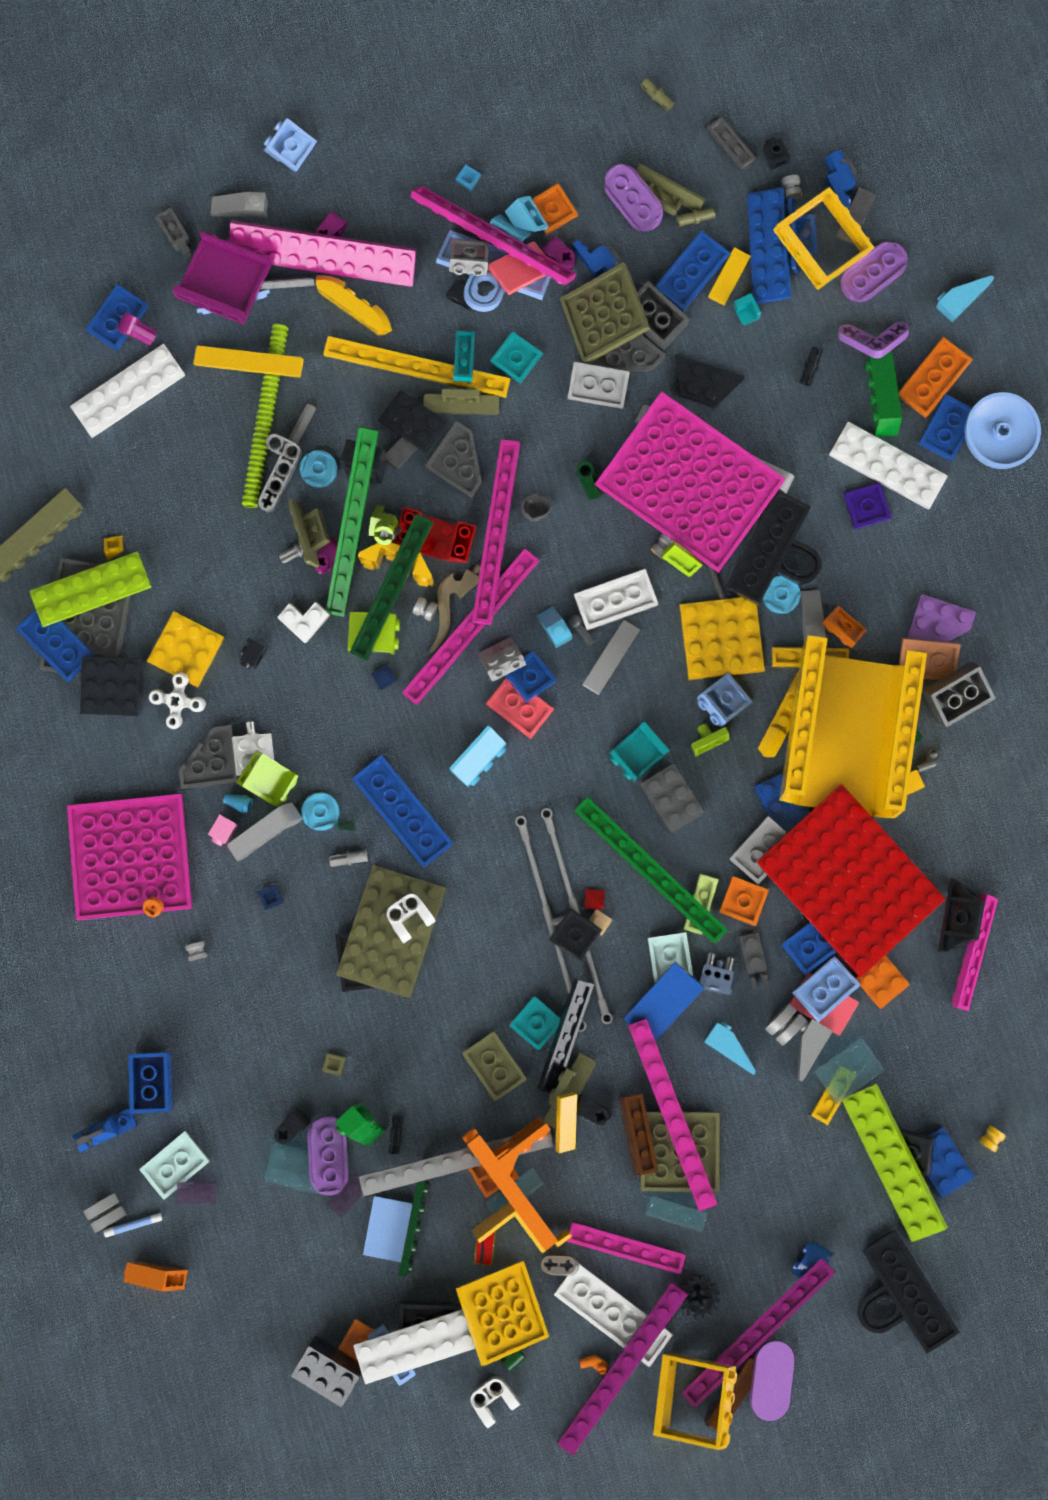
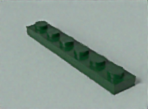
M426 1180L417 1182L398 1276L406 1277L407 1273L412 1271L414 1261L410 1260L411 1253L416 1252L418 1242L414 1241L415 1233H419L421 1221H418L419 1213L423 1214L425 1202L422 1201L423 1194H427L429 1182H426Z

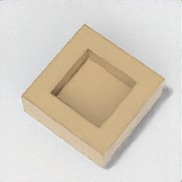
M596 909L589 921L602 929V932L599 934L602 936L612 919Z

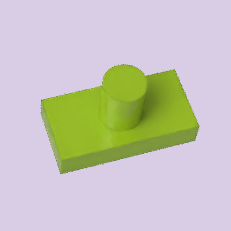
M675 541L661 553L663 559L689 578L702 566L701 560Z
M702 724L697 728L702 739L692 743L691 747L696 757L730 740L729 733L726 727L712 733L707 724Z

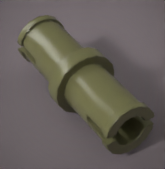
M648 77L642 82L640 87L652 97L651 100L659 103L666 112L674 106L675 102Z
M713 207L701 210L694 209L690 213L676 215V222L678 227L693 223L696 225L701 221L714 219L715 211Z

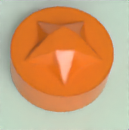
M150 897L143 903V910L149 917L158 916L164 908L162 901L157 897Z

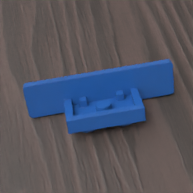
M792 196L788 197V203H786V212L791 215L797 210L796 201ZM815 215L801 216L789 226L810 254L817 253ZM791 255L789 257L790 269L799 274L800 266Z

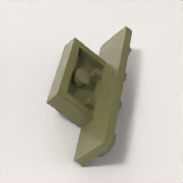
M639 164L636 171L659 199L664 211L675 216L682 205L690 210H701L705 201L703 197Z
M446 387V389H442V394H424V406L434 413L498 415L499 396L480 395V390H476L474 387H466L465 390L458 389L457 387Z
M290 499L288 500L289 511L294 519V528L299 536L298 542L304 553L303 558L307 564L318 568L320 564L316 550L331 542L322 512L316 508L305 515L302 505Z
M580 1053L571 1070L566 1069V1071L561 1072L557 1088H553L548 1097L551 1107L544 1118L546 1124L556 1129L557 1096L574 1092L577 1094L578 1099L597 1063L596 1061Z

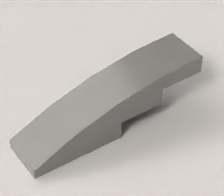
M625 620L622 622L583 683L584 687L597 695L601 693L640 629Z

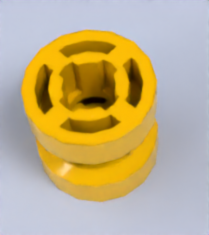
M989 1125L986 1129L987 1133L985 1136H981L979 1142L991 1151L996 1152L999 1142L1003 1141L1006 1136Z

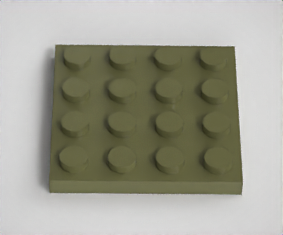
M624 262L560 298L583 363H590L650 330L628 267Z
M646 1111L658 1172L641 1175L640 1191L691 1192L662 1113L659 1111ZM682 1112L712 1191L719 1192L720 1113Z

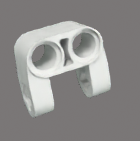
M415 894L406 895L387 910L388 921L403 943L411 939V936L402 922L415 913H418L427 927L435 922L430 911ZM414 899L417 901V906L415 908H408L406 906L407 901ZM394 910L400 911V918L392 919L390 917L391 912Z
M500 1376L489 1378L475 1388L471 1394V1404L487 1428L496 1423L494 1416L487 1407L495 1399L502 1396L511 1410L521 1405L511 1388ZM493 1382H499L502 1387L500 1390L494 1391L490 1385ZM481 1393L485 1396V1400L479 1403L475 1400L474 1396Z

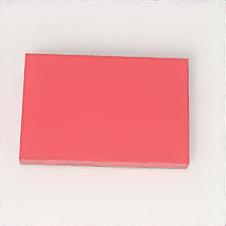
M535 241L527 244L531 248L544 254L543 251L539 248V246L535 243ZM509 254L488 264V270L508 295L547 276Z
M506 678L486 702L489 708L529 739L535 735L554 710L553 707L538 696L526 703Z
M808 973L801 984H803L813 974ZM794 996L790 1004L798 1012L816 1021ZM848 996L818 1023L840 1036L859 1002Z

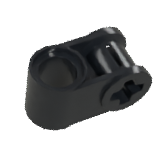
M456 279L446 293V297L470 312H477V310L472 309L465 302L464 289L466 284Z
M580 1095L577 1100L576 1115L590 1120L597 1125H605L610 1121L609 1110L600 1106L595 1101ZM602 1111H604V1116L606 1117V1120H601L599 1122V1117L596 1116L597 1112L601 1113Z
M299 1108L296 1109L276 1129L274 1133L275 1140L280 1144L288 1143L311 1123L310 1120ZM280 1130L288 1131L287 1140L285 1138L280 1139Z

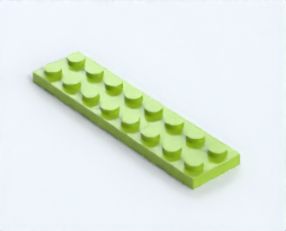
M877 1083L842 1098L841 1100L911 1242L946 1230L948 1226Z

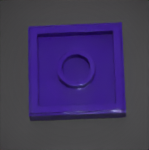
M880 482L843 494L854 530L891 519Z

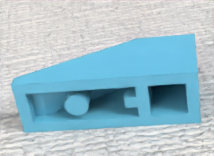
M991 275L952 288L948 293L944 291L937 299L939 302L936 308L953 322L991 284L994 277Z
M723 1021L721 1024L716 1022L703 1042L754 1075L756 1071L736 1036L730 1031L732 1027Z

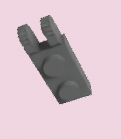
M754 933L740 936L739 941L752 989H757L754 973L761 972L764 987L769 986L759 934Z

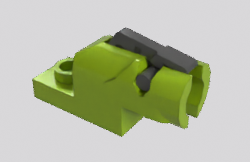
M377 505L370 518L368 535L374 536L378 543L388 545L402 531V527L398 526L396 516L384 513V506Z

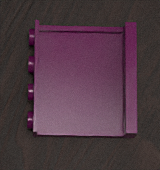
M200 231L199 234L202 239L180 285L175 284L172 292L177 299L244 325L272 266L271 262L264 253L252 252L246 246L241 245L239 247L228 239L221 240L213 233L207 232L206 234Z

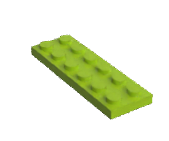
M137 551L30 590L29 592L43 627L152 587Z

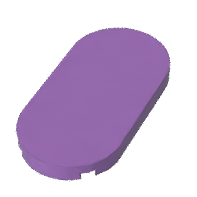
M620 164L611 167L605 175L606 185L604 187L608 197L634 229L639 231L655 229L660 224L663 216V208L659 199L632 166Z
M894 242L878 244L866 256L845 270L840 283L843 294L854 302H865L871 299L905 271L908 259L905 249L900 244Z
M322 1116L315 1119L307 1133L310 1182L312 1187L322 1195L338 1194L346 1186L349 1178L347 1136H342L335 1128L338 1126L335 1123L337 1118L333 1116Z
M768 1340L765 1342V1344L757 1349L754 1358L750 1406L759 1418L766 1421H774L781 1418L788 1410L790 1404L794 1354L791 1348L780 1340Z

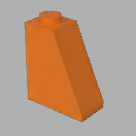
M140 1261L127 1262L124 1270V1282L159 1291L184 1290L188 1270Z

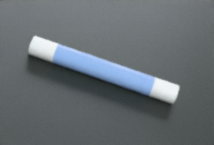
M157 1213L105 1229L104 1235L109 1237L162 1221V1215Z

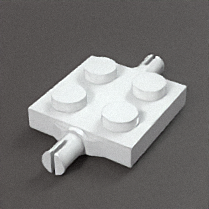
M254 722L246 723V735L232 737L236 776L241 775L255 750L274 760L271 733H255Z

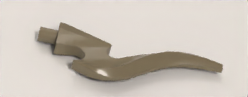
M476 564L472 572L466 569L460 581L454 580V573H452L441 582L437 591L440 619L439 632L429 651L430 653H433L441 645L448 634L451 623L450 595L455 593L459 599H462L478 585V575L481 566Z

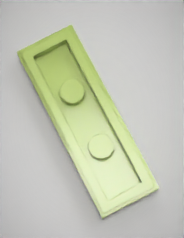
M699 874L693 897L709 911L719 879ZM686 918L683 929L702 935L703 933Z

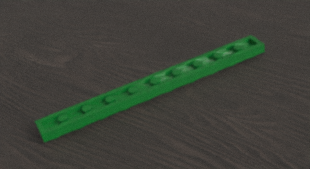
M360 426L358 429L326 610L331 615L345 617L379 434V430Z
M588 797L574 810L713 944L728 931Z

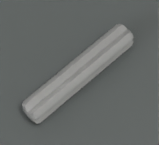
M306 404L288 440L297 445L316 411L313 405ZM291 447L288 450V455L292 456L296 448Z

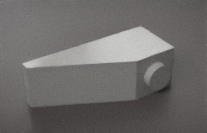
M241 192L214 196L211 203V216L267 219L268 200L266 194L263 192Z
M820 590L801 591L804 642L808 635L826 638L825 625L822 624L824 616Z
M810 1019L809 1022L806 1021L800 1029L802 1033L800 1035L797 1079L802 1082L833 1032L813 1019Z

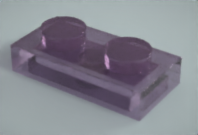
M353 1175L342 1191L327 1205L341 1218L363 1195L359 1179Z
M177 1182L176 1203H216L217 1183Z

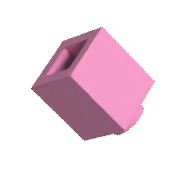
M219 814L208 835L213 837L211 839L212 842L220 846L223 843L227 845L239 825Z

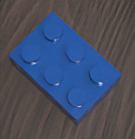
M171 1052L128 1054L130 1114L173 1111Z

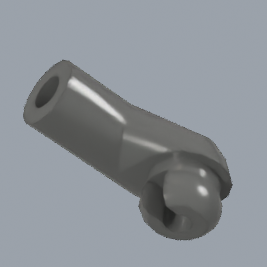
M930 748L925 760L915 764L918 773L936 766L939 759L938 750Z

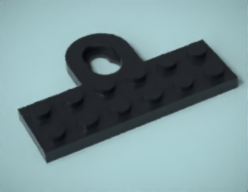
M778 490L725 589L759 606L775 574L796 584H808L814 581L821 571V558L813 548L794 539L811 506ZM789 553H797L807 561L808 567L806 569L790 568L785 563V556Z
M895 1229L862 1250L883 1284L865 1295L858 1304L857 1316L865 1329L873 1333H884L905 1320L926 1354L960 1334ZM883 1298L892 1299L895 1304L894 1312L889 1317L874 1318L872 1311L877 1307L878 1302Z

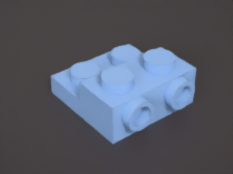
M286 118L283 122L280 120L274 128L276 130L274 136H268L264 142L266 146L264 151L278 162L281 161L292 171L296 172L317 141Z
M729 673L697 697L699 707L702 710H707L711 715L710 720L712 723L720 727L724 726L752 703V700Z

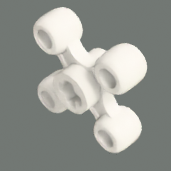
M183 672L176 673L173 676L174 690L170 694L164 693L160 689H155L149 694V700L153 704L165 703L170 708L166 724L171 729H177L182 725L181 711L183 708L188 707L194 712H200L206 706L203 698H189L185 694L184 689L189 682V677ZM177 697H179V699H180V700L178 701V704L175 703V701L177 700Z

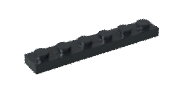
M576 978L573 981L537 1088L542 1092L550 1093L559 1084L558 1078L561 1072L565 1071L594 987L593 983Z

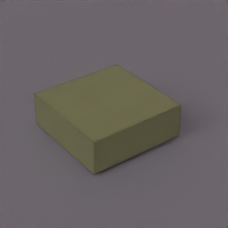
M327 1052L322 1072L341 1076L346 1057Z

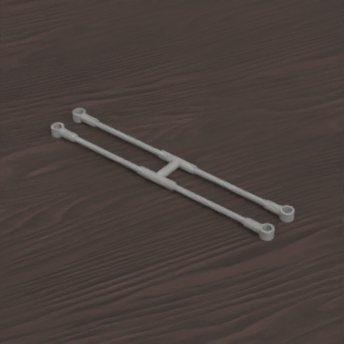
M545 808L541 812V817L545 820L548 833L553 842L568 893V902L570 907L580 914L555 836L556 830L552 820V811ZM544 811L550 812L548 818L543 816ZM518 816L515 824L519 827L522 841L525 842L542 900V909L546 923L552 936L556 926L560 924L565 915L553 919L530 846V838L526 827L527 820L524 816ZM518 819H524V824L519 825L517 823ZM555 945L568 993H570L572 986L561 948ZM588 951L586 958L599 998L598 1004L602 1014L601 1020L604 1024H610L613 1017L609 1013L607 1003L603 998L591 954ZM604 1015L611 1017L609 1022L603 1020ZM582 1019V1023H584L585 1027H584V1029L579 1030V1032L585 1031V1029H586V1027H587V1025H586V1023L583 1021V1019Z

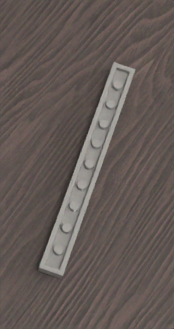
M548 1131V1135L544 1139L535 1141L531 1149L525 1153L554 1146L550 1131ZM512 1136L486 1142L491 1151H494ZM467 1147L359 1176L363 1196L482 1164L470 1148Z

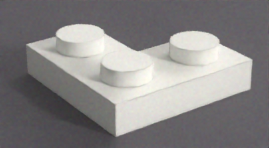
M315 602L305 614L301 613L292 603H289L277 618L304 643H307L331 614L318 602Z

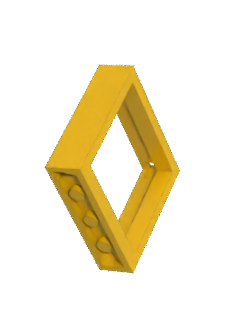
M830 187L782 220L773 229L817 290L874 249V246L869 241L870 238L863 233L859 223L854 221L848 208L843 206L838 195H835ZM822 201L860 251L828 276L825 275L789 226Z
M675 1353L663 1354L653 1435L715 1450L727 1448L730 1441V1434H728L729 1425L732 1422L731 1405L735 1399L733 1388L737 1380L736 1366ZM677 1362L724 1372L716 1439L669 1429Z

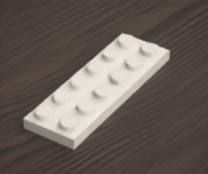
M163 343L70 407L93 438L183 378L185 374Z
M847 422L829 454L832 458L876 482H880L887 488L928 510L948 477L944 473L850 422Z
M579 1264L577 1274L567 1276L554 1293V1296L623 1348H625L647 1317L646 1313L581 1264ZM664 1328L641 1361L650 1367L673 1334Z
M463 1309L353 1345L365 1384L475 1349Z

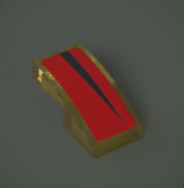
M497 1230L480 1243L476 1239L473 1264L493 1267Z

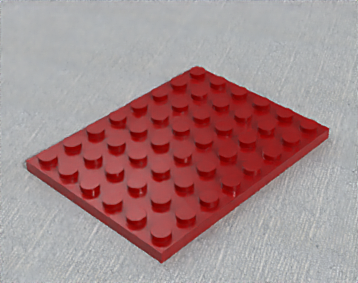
M843 784L834 789L756 861L758 866L860 978L946 900Z

